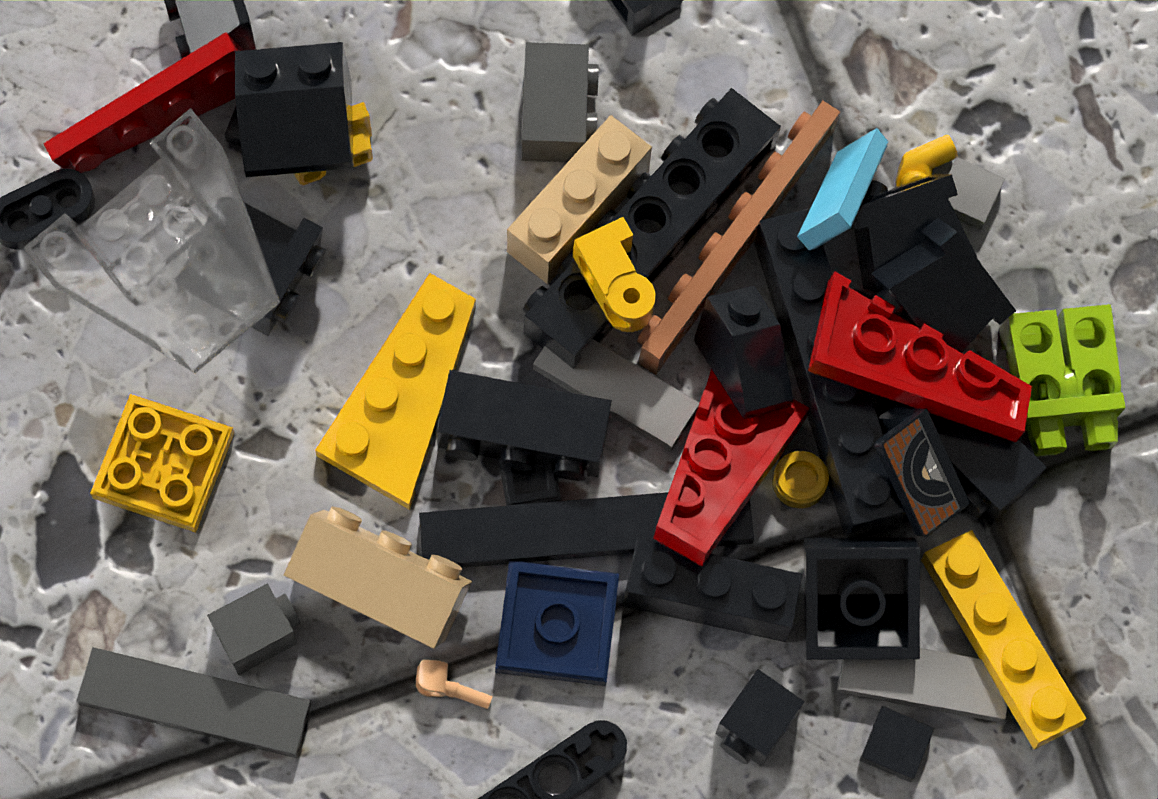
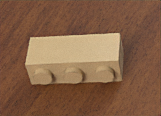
M610 115L507 229V253L548 285L558 274V269L564 259L573 250L574 240L592 232L601 218L608 211L615 210L627 197V193L634 182L644 172H649L652 146Z
M332 506L329 512L321 510L310 514L283 574L284 576L429 647L436 648L445 642L472 583L471 580L460 575L462 568L459 565L438 555H431L429 560L409 551L412 544L394 533L381 531L378 536L359 527L362 519L344 509Z

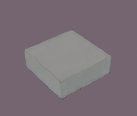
M956 157L949 174H952L958 195L948 199L959 220L982 229L1005 178Z

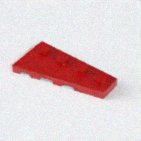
M834 271L827 283L808 368L809 372L914 408L927 409L929 413L1014 442L1018 441L1025 432L1032 390L1031 385L971 350L963 354L952 348L942 339L944 334L925 323L921 329L893 313L896 306L877 295L870 300L849 287L851 280Z

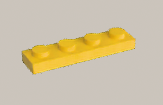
M970 530L924 552L921 559L923 565L979 659H982L996 687L1033 749L1039 748L1081 727L1087 718L974 532Z

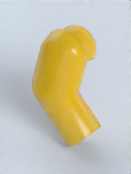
M946 134L906 152L900 162L895 180L896 187L932 175L933 168L956 159L958 154L951 137Z

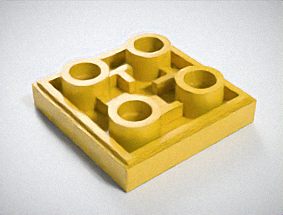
M130 394L90 494L95 500L196 533L235 434L233 427Z

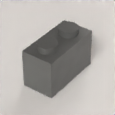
M525 42L522 161L568 162L596 132L597 113L587 112V96H598L599 64H588L589 44Z

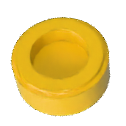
M794 451L785 455L776 465L772 485L776 496L781 502L792 508L803 509L811 507L821 500L828 486L829 475L824 462L818 456L807 451Z

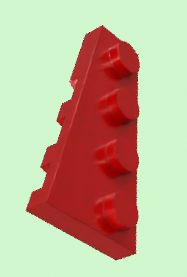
M227 32L223 33L43 143L53 162L63 169H73L81 173L87 172L117 154L234 100L235 51L244 50Z
M711 369L653 539L702 566L804 424L810 408L793 399L791 407L743 419Z

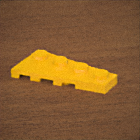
M429 273L315 449L316 456L410 510L416 492L415 488L422 467L425 465L430 442L438 417L440 416L449 370L456 369L476 308V299Z

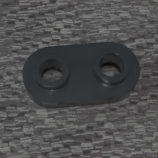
M59 169L0 197V243L14 250L27 249L85 221L91 215L95 206V195L89 180L79 171ZM66 196L77 197L76 203L71 207L59 205L60 201ZM18 219L29 221L27 227L21 231L11 229L12 224Z

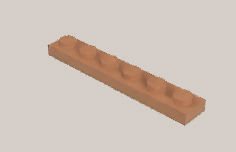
M822 100L812 115L804 111L799 116L787 136L792 143L783 155L775 151L768 158L758 175V178L763 182L753 196L748 192H744L728 216L733 221L731 226L723 236L715 232L710 237L699 254L698 259L703 264L695 275L691 277L685 273L679 279L668 297V301L673 303L662 319L654 315L640 333L637 342L642 347L638 364L657 375L703 312L707 297L717 293L755 241L759 221L771 218L834 133L840 114L839 110Z

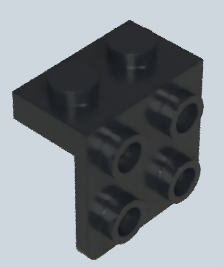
M225 197L218 205L177 275V284L181 290L269 336L277 320L285 323L294 310L300 294L294 291L303 275L305 274L311 278L325 255L326 249L320 246L323 227L303 218L297 230L236 197Z

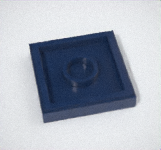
M509 560L495 673L606 686L619 574Z

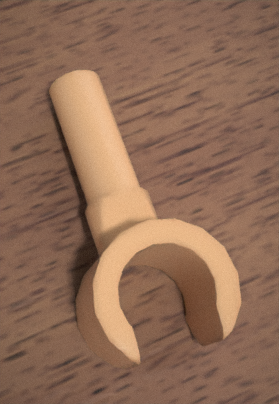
M422 660L417 666L416 688L421 695L426 697H456L485 709L489 708L492 696L457 682L447 681L448 663L437 660Z

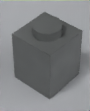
M268 583L207 615L238 675L298 644L292 627L301 622L287 595L283 594L275 598Z

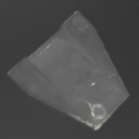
M190 108L149 142L161 157L156 163L83 224L78 225L64 213L27 244L24 250L57 290L196 374L276 307L280 300L227 152Z

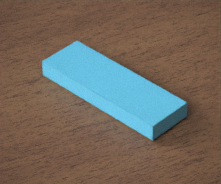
M878 128L836 153L797 236L808 250L818 248L851 228L887 148L888 140Z

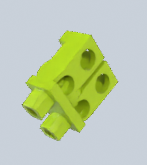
M1111 304L1062 309L1058 317L1056 309L1012 314L1000 326L999 336L1002 350H1006L1010 374L1032 386L1025 431H1028L1034 455L1047 456L1064 452L1067 448L1064 427L1080 425L1085 450L1097 451L1113 448L1118 442L1117 418L1126 407L1124 395L1121 392V377Z

